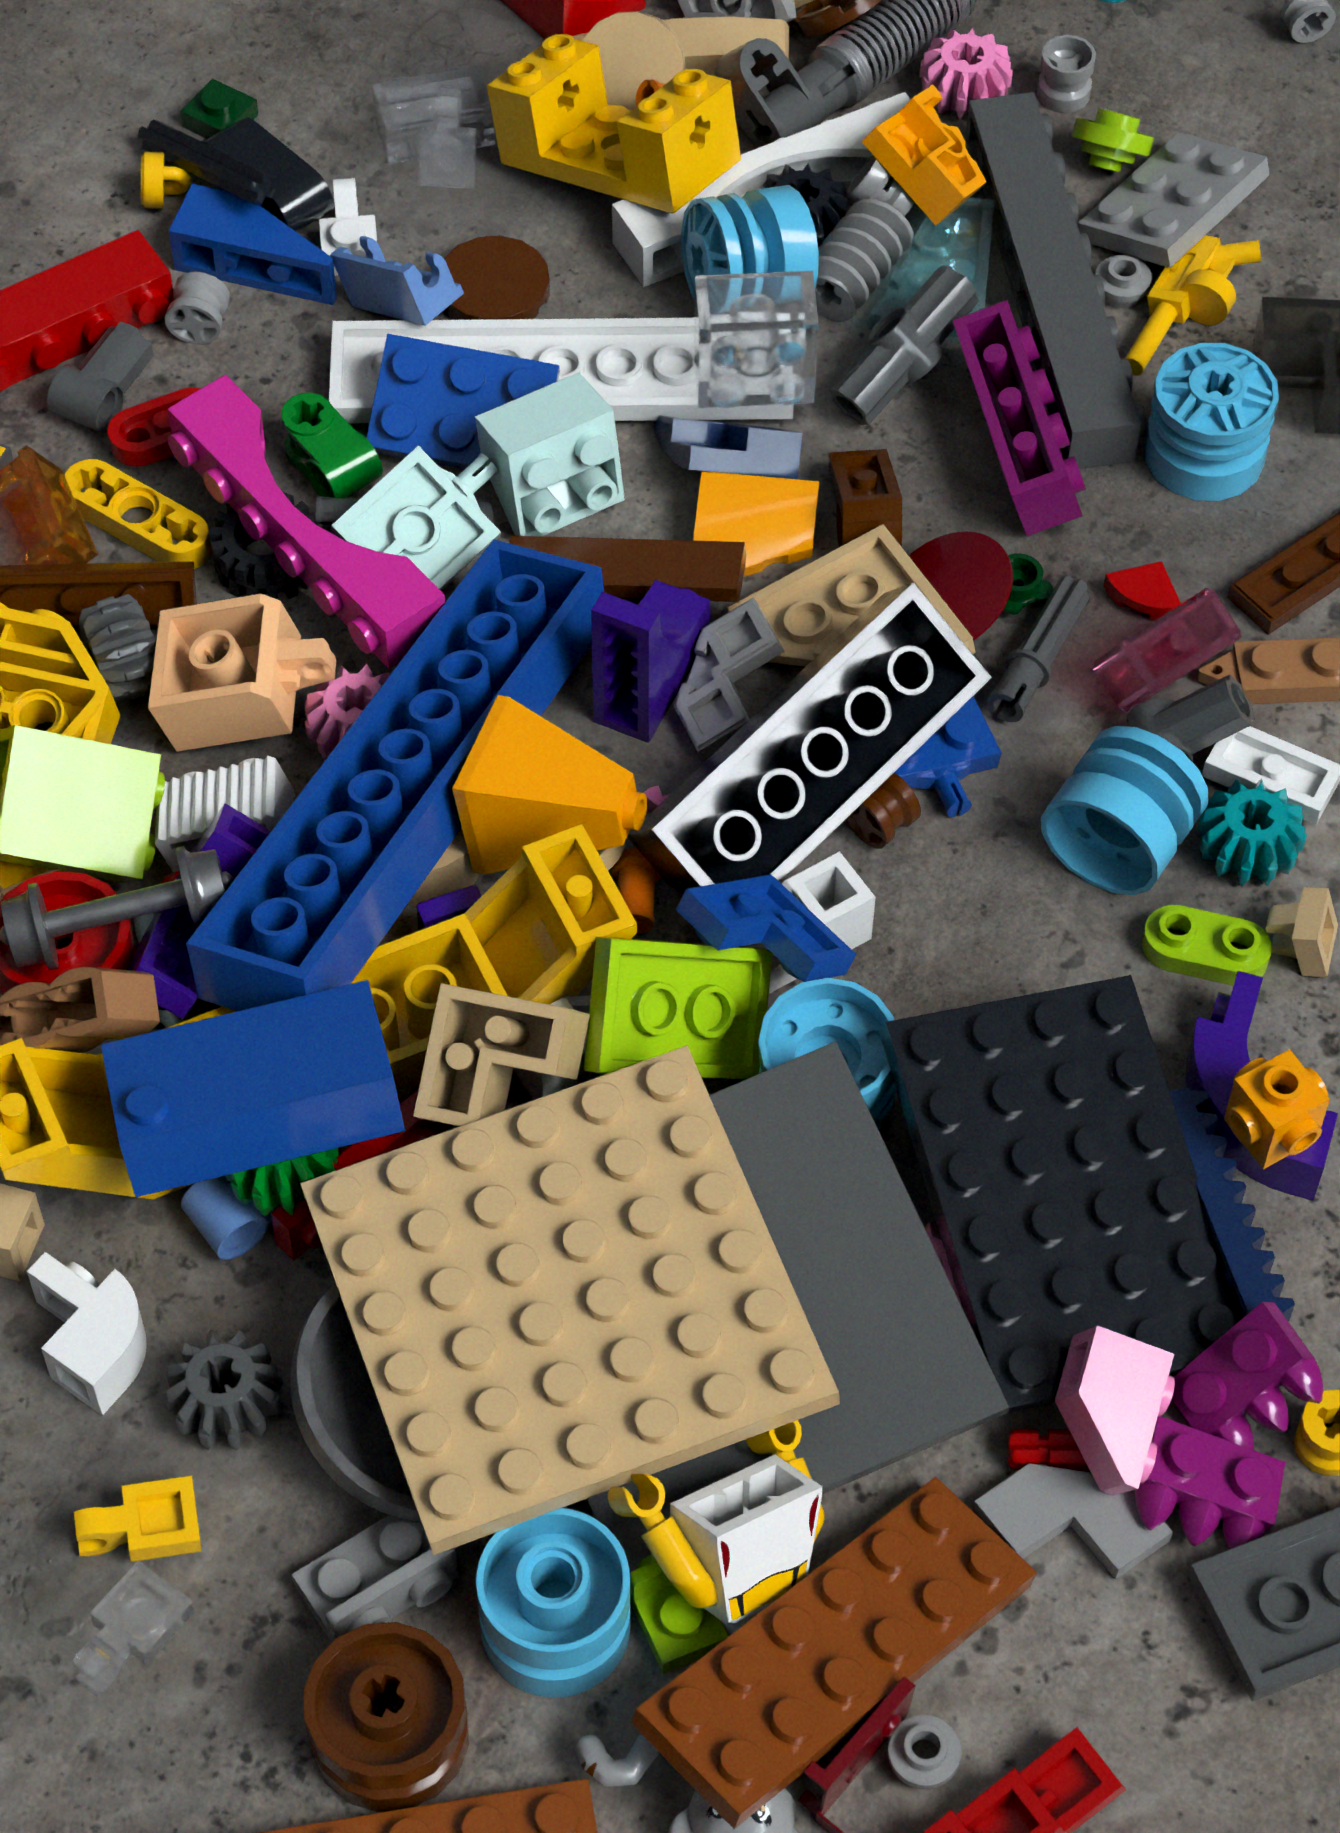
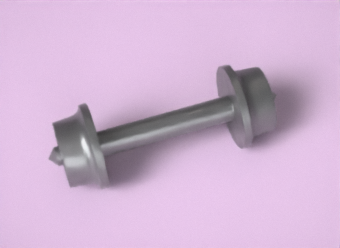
M182 846L176 848L181 879L47 912L39 885L36 882L28 884V889L24 894L1 901L4 926L0 930V940L6 945H10L17 967L45 964L49 970L57 969L58 956L54 937L187 904L195 930H197L235 880V877L226 871L222 872L215 849L191 853Z

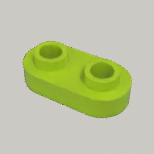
M1167 905L1155 910L1146 921L1142 938L1143 952L1147 959L1156 967L1169 972L1233 986L1237 971L1262 977L1267 970L1272 952L1271 940L1266 931L1258 924L1249 920L1182 905ZM1168 930H1181L1184 931L1186 934L1174 935L1170 933ZM1231 943L1243 944L1248 949L1235 948Z

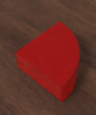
M1162 561L1105 574L1103 587L1108 596L1120 607H1124L1125 604L1137 611L1150 614L1149 619L1155 621L1180 620L1183 606Z

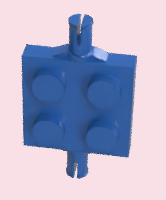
M974 696L894 772L910 788L935 789L949 817H955L957 812L961 816L969 811L972 806L960 780L969 774L998 768L1002 754Z

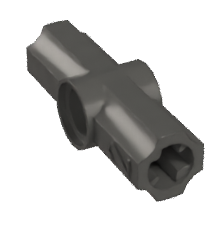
M940 266L905 306L897 307L890 311L874 325L867 336L869 346L830 388V392L833 395L832 400L844 414L856 420L860 425H870L905 384L919 380L937 364L943 354V349L940 345L955 329L953 320L968 315L979 302L976 294L978 290L968 278L959 274L950 266Z

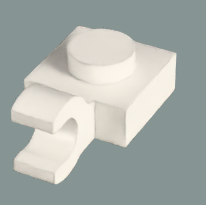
M355 178L334 179L333 190L336 218L319 219L321 250L330 256L331 253L342 246L348 248L353 255L366 258V253L361 248L359 238L366 236L377 242L375 215L358 216ZM334 266L335 276H338V273H337V271H336V269H335V266Z

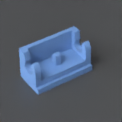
M366 236L359 238L361 248L366 253V258L353 255L348 248L342 246L330 254L352 307L426 326L464 294L461 285L454 282L444 258L436 253H426L427 264L430 265L432 272L417 269L414 264L407 262L404 265L392 260L387 262L379 244L374 239Z

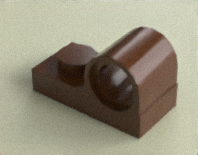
M887 449L829 452V476L836 497L838 546L841 547L884 524L902 547V495Z

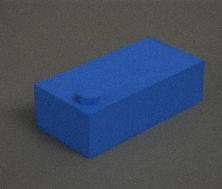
M368 980L101 1044L119 1145L135 1197L405 1131L395 1081Z

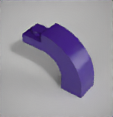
M224 803L192 853L215 849L222 872L226 871L236 878L270 834L271 830ZM180 873L175 880L181 879ZM188 904L155 913L127 970L152 974L154 976L158 1010H168L181 1019H184L198 997L186 945L187 941L196 931Z
M1237 971L1231 995L1218 992L1211 1020L1197 1017L1186 1063V1087L1189 1090L1207 1091L1209 1099L1205 1113L1216 1114L1218 1118L1214 1135L1225 1136L1227 1139L1223 1158L1235 1159L1237 1163L1236 1169L1267 1187L1314 1201L1325 1167L1338 1113L1326 1111L1321 1127L1322 1134L1313 1145L1299 1154L1283 1158L1264 1170L1247 1148L1236 1138L1224 1120L1233 1087V1079L1241 1068L1251 1062L1247 1049V1036L1263 977Z

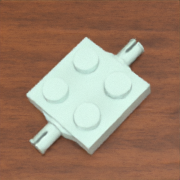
M418 445L331 525V531L337 537L347 542L377 552L408 557L442 591L485 551L493 539H498L501 531L480 510L477 500L473 495L494 474H497L498 470L493 462L487 465L489 458L480 453L458 476H455L453 473L440 468ZM485 465H487L477 476L474 477V475H476Z

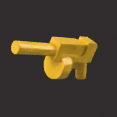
M1205 235L1171 268L1165 267L1147 296L1150 317L1124 358L1128 359L1133 376H1139L1143 373L1173 322L1184 324L1189 317L1203 325H1217L1226 319L1236 302L1235 288L1227 279V276L1233 266L1261 262L1259 240L1221 245L1220 238Z

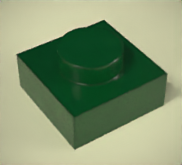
M212 78L180 111L182 126L204 138H208L245 117H250L254 120L258 116L257 99Z

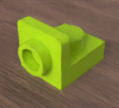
M652 1554L643 1559L637 1565L636 1570L630 1573V1604L662 1674L699 1660L729 1637L721 1620L706 1609L695 1608L687 1603L664 1575Z

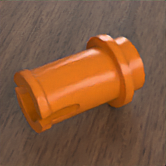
M637 848L626 849L622 852L620 859L613 865L612 875L618 880L617 888L637 923V934L645 933L654 926L655 883L661 879V876Z

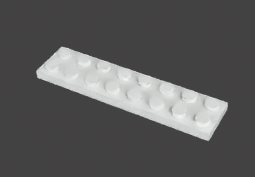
M790 317L432 320L426 326L406 320L333 321L329 402L348 423H370L387 333L560 365L558 381L580 372L613 409L615 421L657 420L658 416L688 420L793 419L794 400Z

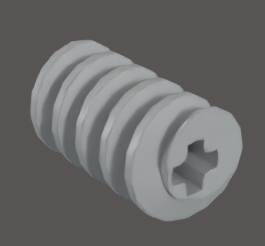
M863 199L851 206L834 230L826 237L822 245L818 247V278L814 293L807 302L819 315L839 322L853 319L857 313V308H861L869 298V294L875 291L880 284V280L886 277L891 270V266L895 265L900 259L902 251H906L913 242L914 232L903 214L891 205L876 199Z

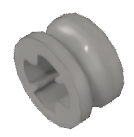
M1287 0L1281 10L1283 23L1289 28L1292 38L1299 43L1313 42L1323 37L1332 28L1336 18L1335 11L1327 0Z

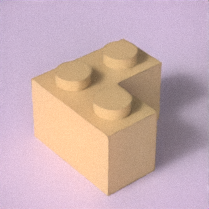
M440 983L413 1117L463 1126L505 1111L513 1067L577 1080L590 1014L569 1008Z

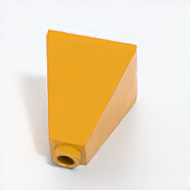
M497 695L452 788L472 870L474 873L480 874L509 870L522 857V846L580 824L584 826L597 851L623 846L630 830L639 831L641 829L647 811V796L643 792H637L632 772L511 697Z

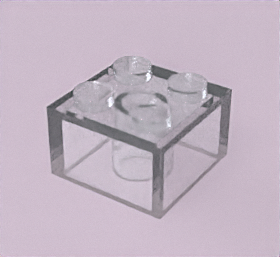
M813 271L695 276L694 365L698 408L814 403L819 322Z

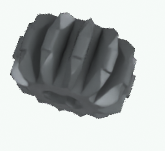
M127 594L117 598L111 596L96 601V605L82 609L78 624L82 633V641L110 688L114 701L117 702L127 698L130 701L147 695L146 692L150 691L156 640L151 632L149 621L145 618L142 606L138 604L136 599Z
M210 1329L206 1339L207 1347L200 1349L185 1342L181 1350L184 1363L168 1364L166 1376L171 1388L166 1390L164 1399L168 1412L177 1415L175 1418L177 1429L184 1437L199 1432L201 1445L209 1450L220 1436H227L229 1445L238 1450L242 1440L241 1432L247 1430L263 1438L266 1431L264 1416L279 1415L281 1400L276 1392L283 1385L280 1368L276 1367V1365H270L272 1361L270 1350L264 1343L248 1348L247 1337L240 1329L228 1343H221L218 1334ZM222 1387H225V1393H223Z

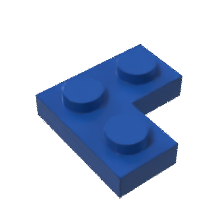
M772 874L686 889L676 908V911L695 928L697 936L706 944L715 947L719 951L761 942L780 960L782 968L789 975L802 982L846 975L857 955Z

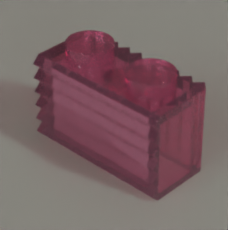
M1205 588L1094 661L1093 670L1122 712L1127 713L1138 704L1146 701L1241 638V631L1215 591Z

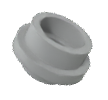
M1127 255L1112 256L1103 260L1096 269L1095 275L1100 274L1103 280L1105 303L1116 308L1135 306L1150 290L1152 281L1151 271L1144 262L1135 257Z
M917 1715L901 1722L896 1731L891 1735L888 1745V1760L895 1775L905 1784L918 1789H933L946 1784L957 1772L962 1754L961 1743L954 1729L942 1719L929 1715ZM919 1740H928L936 1745L939 1753L931 1759H922L915 1755L912 1745Z

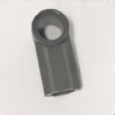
M120 321L117 326H110L77 367L67 364L58 370L48 390L47 407L49 411L102 434L106 433L111 419L123 409L124 393L154 357L151 342L140 334L138 328Z
M1230 674L1177 701L1165 698L1144 701L1132 708L1127 715L1128 727H1138L1161 736L1182 750L1192 762V754L1251 726V721L1255 720L1251 702L1245 695L1241 684Z

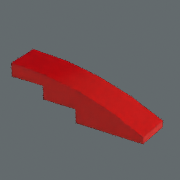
M1076 1727L1021 1772H1018L1016 1768L1012 1769L959 1813L956 1814L951 1809L923 1833H1072L1125 1792L1126 1789L1079 1728Z

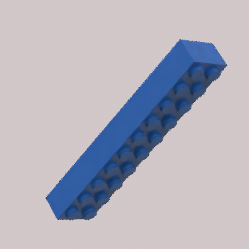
M492 540L187 941L186 945L199 999L241 1011L352 983L462 828L452 788L497 695L511 697L541 716L591 647V609L601 592H604L602 567Z

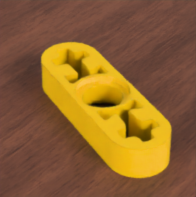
M82 460L70 466L65 472L63 485L69 509L77 516L157 562L194 561V569H197L209 559L212 550L209 529L206 521L200 515L101 460ZM99 485L102 486L103 493L96 489ZM85 487L87 490L84 493L81 492V489ZM134 507H145L153 512L147 520L140 523H130L121 518L127 510ZM172 537L180 542L174 545ZM190 537L194 538L192 543L187 541Z

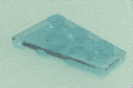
M969 198L936 226L927 216L925 217L912 240L910 252L903 264L896 267L889 279V288L881 301L877 300L869 314L868 330H871L890 311L897 307L905 306L940 266L952 267L959 274L966 276L978 290L976 294L979 302L969 314L985 308L994 209L993 199ZM956 329L948 337H958Z

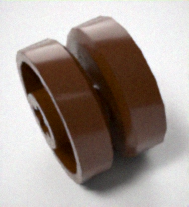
M398 1622L365 1624L337 1637L314 1661L303 1689L304 1722L309 1736L312 1757L325 1784L347 1803L374 1812H387L416 1807L437 1797L459 1773L469 1746L464 1681L450 1650L427 1631Z

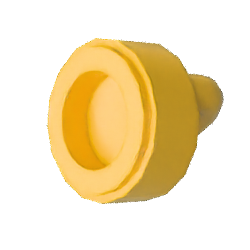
M144 152L141 155V205H144V208L164 209V195H180L189 190L192 184L189 173L179 167L164 166V152Z

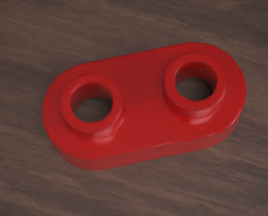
M201 388L180 389L117 413L109 422L107 429L113 456L119 462L134 467L150 465L174 456L168 444L171 428L167 409Z

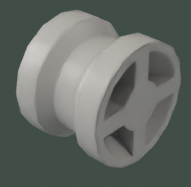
M202 272L185 273L178 277L172 292L174 301L169 304L165 315L166 327L174 336L182 341L199 345L211 343L218 338L223 325L222 315L225 314L228 308L230 292L222 281L212 275Z

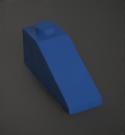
M191 184L168 231L174 269L176 271L207 273L221 281L334 305L337 299L334 263L331 256L261 206L253 205L223 189Z

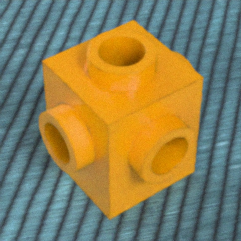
M1289 1049L1268 1061L1264 1057L1257 1058L1238 1071L1233 1079V1087L1224 1120L1236 1138L1247 1148L1264 1170L1289 1155L1303 1152L1318 1140L1322 1134L1321 1127L1330 1098L1328 1097L1326 1086L1318 1073L1310 1067H1304Z

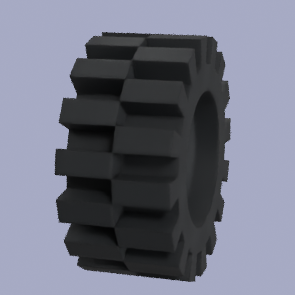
M284 492L293 506L317 525L314 514L309 515L308 506L302 500L295 505L293 495ZM226 503L227 514L218 511L214 517L215 526H211L210 529L211 547L218 579L223 587L229 584L232 595L240 597L246 590L247 596L267 594L269 597L278 599V593L284 591L288 599H291L298 595L297 583L305 589L309 587L299 576L295 578L290 577L280 566L275 553L255 555L246 552L244 549L257 540L247 533L239 519L238 513L228 503Z

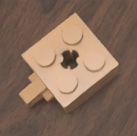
M263 594L161 610L148 709L176 752L291 734L296 690L335 680L336 658L324 638L301 639L298 629L282 602Z

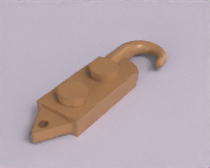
M1340 638L1234 642L1232 651L1199 669L1197 680L1209 685L1230 674L1241 684L1251 704L1340 701Z

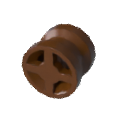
M893 773L845 820L852 831L863 842L873 848L882 849L894 839L895 829L898 827H909L921 816V807L910 786L900 776Z

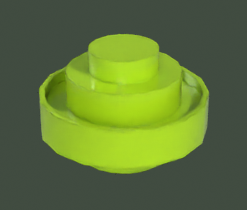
M1101 108L1097 110L1095 121L1076 117L1071 135L1083 140L1081 150L1091 153L1090 165L1121 172L1123 162L1134 164L1137 154L1150 156L1155 139L1153 136L1137 132L1140 118Z

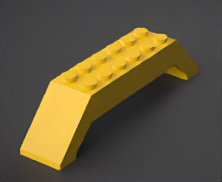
M582 824L522 846V857L464 914L378 946L351 984L365 980L369 982L399 1102L406 1100L419 1089L440 983L551 1004L565 996H577L592 980L596 937L632 939L637 934V923ZM222 1006L167 1028L237 1011ZM22 1038L0 1046V1169L5 1180L135 1197L119 1145L102 1053L95 1055L27 1047ZM189 1185L172 1188L140 1196L137 1198L154 1200L156 1198H159L161 1196H164L166 1194H169L171 1192H174Z

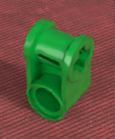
M300 393L292 396L285 402L281 410L282 425L288 433L284 441L285 455L289 462L311 483L319 496L325 498H347L383 475L382 463L372 444L364 435L357 432L325 397L315 393Z

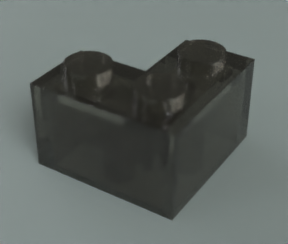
M1262 297L1252 343L1253 354L1268 365L1277 380L1278 388L1312 389L1315 433L1340 434V300Z

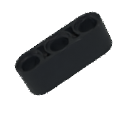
M245 117L202 141L271 176L270 186L275 188V194L272 199L266 197L260 206L294 231L302 229L333 211L334 201L332 194L322 176L252 118Z

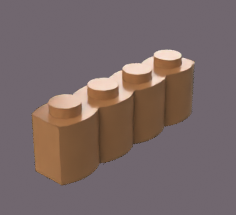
M78 967L64 972L52 983L28 982L17 985L0 998V1046L22 1038L27 1047L84 1053L94 1049L105 1039L121 1040L146 1034L160 1022L154 976L142 971Z

